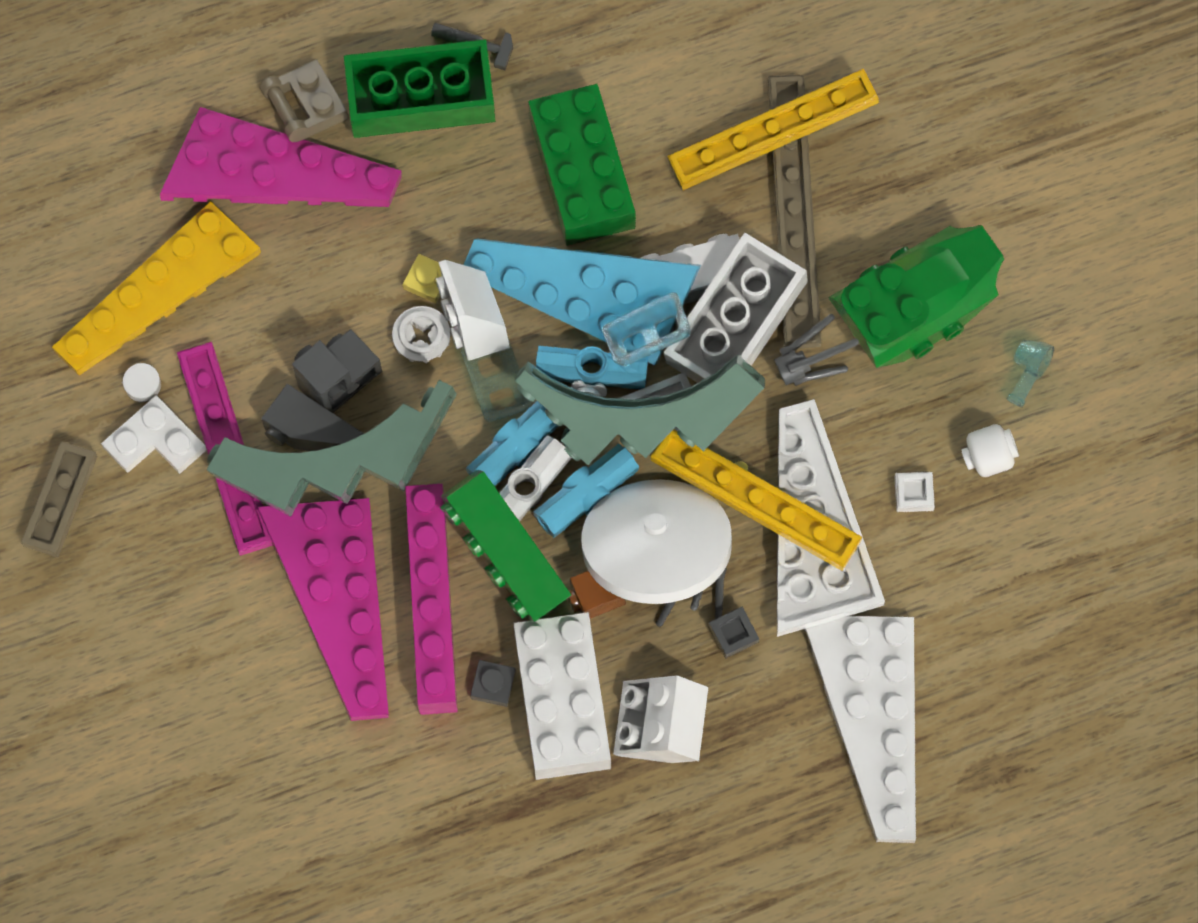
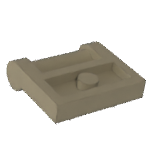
M317 59L280 77H268L260 84L263 95L272 101L286 126L285 133L291 142L302 141L349 118L345 106ZM290 90L293 91L308 119L304 121L298 120L284 93Z

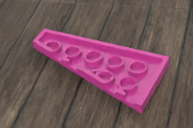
M200 107L163 185L160 198L161 201H174V198H193L194 202H207L208 198L229 199L231 203L288 204V201H308V205H322V202H343L346 206L389 207L401 181L402 171L306 140L291 142L284 133Z
M369 498L351 499L348 504L340 500L300 503L295 508L291 517L271 506L258 507L275 551L278 553L286 576L316 639L317 646L331 673L350 721L388 718L389 712Z

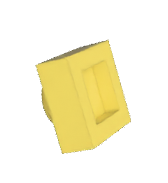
M418 254L403 282V289L436 304L440 297L435 279L441 277L439 263Z

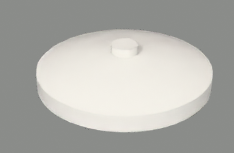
M673 480L639 481L614 490L593 507L582 529L583 559L594 580L612 594L639 603H670L700 593L713 584L725 570L732 550L731 526L728 516L721 505L701 489Z

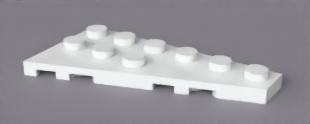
M815 399L779 409L778 489L862 536ZM778 534L777 637L884 606L885 600L863 537L848 564L841 571Z
M847 616L804 629L807 633L812 648L811 651L815 663H817L841 740L844 742L853 775H855L876 842L915 843L914 617Z

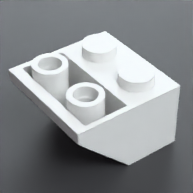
M448 260L438 262L441 277L435 278L441 299H444L441 300V306L446 321H449L452 328L450 330L456 349L463 347L468 361L509 349L506 327L486 272Z
M677 675L623 681L613 754L621 757L667 763L699 761L708 687Z

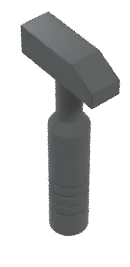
M436 22L431 32V36L452 43L484 40L481 36ZM505 32L501 45L487 41L488 51L497 53L494 66L501 70H506L513 51L511 34Z

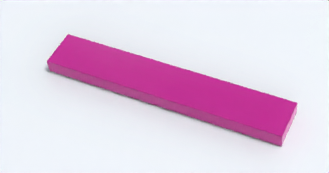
M212 342L177 352L208 455L216 444H221L224 437L244 445ZM216 478L239 555L242 556L273 546L271 537L258 511V507H262L263 503Z

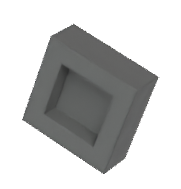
M743 606L709 622L708 626L725 659L759 643V637Z
M479 660L470 695L471 699L508 707L516 668Z

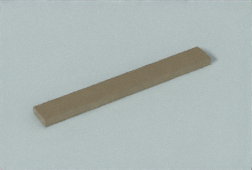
M804 75L768 76L770 110L805 95ZM808 135L772 151L778 253L807 271L806 285L783 318L784 347L793 343L820 322ZM821 331L800 348L821 347Z

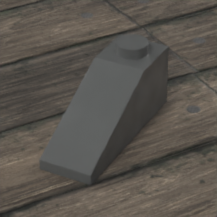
M286 384L261 418L266 430L265 435L279 446H283L286 443L296 450L318 451L340 445L364 434L289 384Z

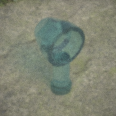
M1023 340L1015 352L1014 361L1024 372L1013 392L1008 395L1007 400L1023 408L1024 400L1036 379H1040L1047 370L1054 354V346L1045 342Z

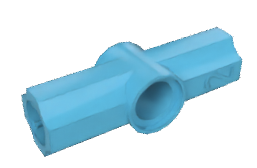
M548 346L538 347L536 367L556 381L573 383L574 381L581 380L589 385L601 383L609 387L638 390L645 388L648 366V357L607 353L594 346L586 347L582 350ZM594 362L600 365L601 369L596 373H587L582 367L587 363Z
M536 401L517 420L515 418L511 419L497 432L492 440L493 443L466 467L467 473L470 475L476 470L484 471L492 484L496 486L516 466L521 467L547 435L549 436L558 425L548 418L545 413L546 408Z
M617 444L589 468L583 466L575 471L564 482L559 492L534 511V516L546 533L555 538L582 515L586 514L587 516L601 499L611 494L612 491L639 470V465L625 447Z

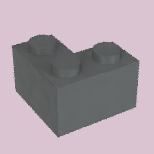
M351 329L344 335L338 334L334 336L326 346L321 340L313 346H305L296 354L295 361L292 363L299 389L307 397L332 413L337 411L382 372L380 359Z

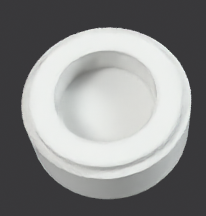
M139 363L131 366L125 372L123 386L131 399L138 402H146L159 393L161 380L154 367L149 364Z

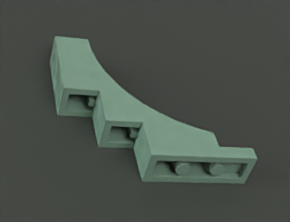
M438 380L435 388L429 387L421 401V407H423L421 412L403 403L390 417L372 430L348 442L318 451L301 453L265 451L241 445L224 437L220 445L216 444L212 448L207 459L209 464L207 471L215 478L290 517L308 485L348 504L365 472L405 491V486L410 482L457 393L451 385Z

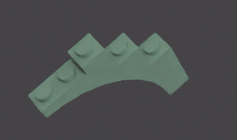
M738 354L715 374L692 387L665 396L636 400L604 398L577 391L550 378L529 361L518 371L515 379L519 384L517 386L518 390L525 398L532 402L536 399L546 408L545 413L551 421L558 426L564 424L567 427L561 437V442L565 446V452L576 461L582 459L587 465L597 457L617 434L621 436L620 441L626 449L633 454L639 452L647 458L675 427L679 429L677 433L686 444L691 447L697 445L704 451L765 388V378Z

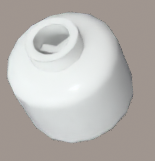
M998 424L969 433L966 440L968 447L961 449L968 470L975 468L982 477H989L1013 468L1014 458L1019 457L1010 429L1004 430Z

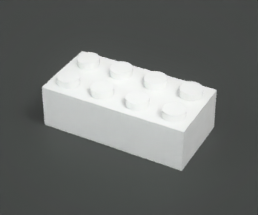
M744 233L664 351L666 363L681 373L685 372L686 376L697 383L715 374L737 354L752 366L806 285L807 271L752 236Z
M589 612L538 619L535 622L531 620L514 623L536 780L611 769V757Z

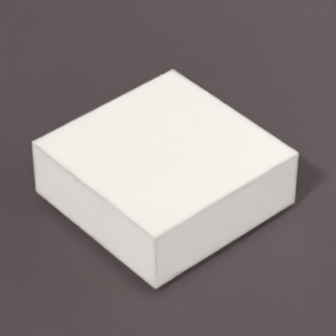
M932 472L895 473L896 512L934 511Z

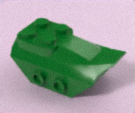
M982 225L967 228L948 226L911 249L907 246L899 249L890 257L891 261L881 266L876 264L867 268L860 274L859 279L828 298L855 338L859 340V344L876 368L905 362L913 356L915 359H919L928 354L934 348L933 344L945 338L946 341H949L961 334L964 330L963 326L999 295L996 288V280L999 269L1004 261V256Z

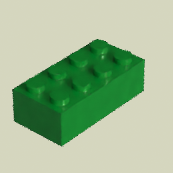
M486 39L344 55L350 121L354 138L496 122Z
M598 83L529 100V119L565 245L569 246L635 229L636 211Z
M474 471L440 496L445 504L440 506V509L452 525L458 526L460 524L467 534L462 537V540L474 556L479 557L482 555L488 565L483 569L495 586L499 588L504 586L510 595L505 600L518 617L520 616L521 619L527 617L535 622L571 596L569 590L484 471Z

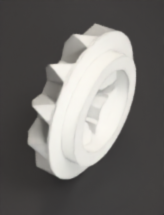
M427 306L413 307L404 311L395 321L392 330L393 343L398 353L408 358L411 362L423 361L427 364L431 359L441 357L443 351L449 346L450 326L444 315L438 310ZM413 326L422 332L431 329L428 333L430 345L422 340L412 342L416 338Z

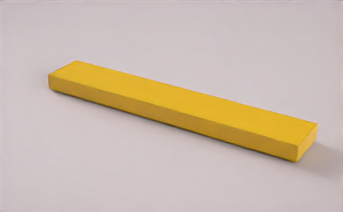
M863 68L668 155V160L682 190H685L879 103V98Z
M675 429L669 433L652 453L651 461L841 571L844 570L862 541V536L712 450L706 448L702 451L697 445L694 447L689 446L679 437L678 431Z

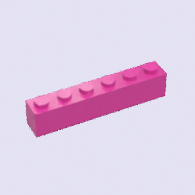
M443 483L405 486L418 708L420 715L458 712L447 524L446 516L440 509V506L445 504L440 497L444 494Z

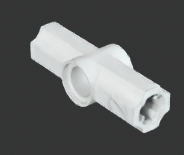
M548 435L521 468L511 473L508 484L500 492V495L519 522L530 508L539 504L543 492L571 459L564 450L565 446ZM527 481L535 485L533 492L528 495H520L515 491L517 485L521 482Z

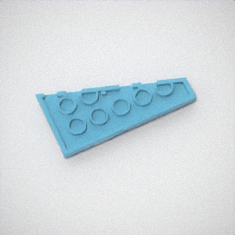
M479 238L474 239L463 264L485 271L492 288L632 355L648 357V362L653 365L658 364L701 267L699 264H683L657 259L649 260L633 258L631 256L580 250L573 251Z

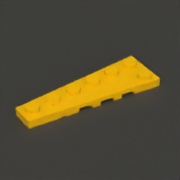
M210 201L54 344L52 349L77 375H81L120 349L124 343L132 341L147 331L146 327L163 316L165 318L177 311L176 307L191 297L196 298L206 291V287L221 277L226 278L256 258L261 253L260 247Z

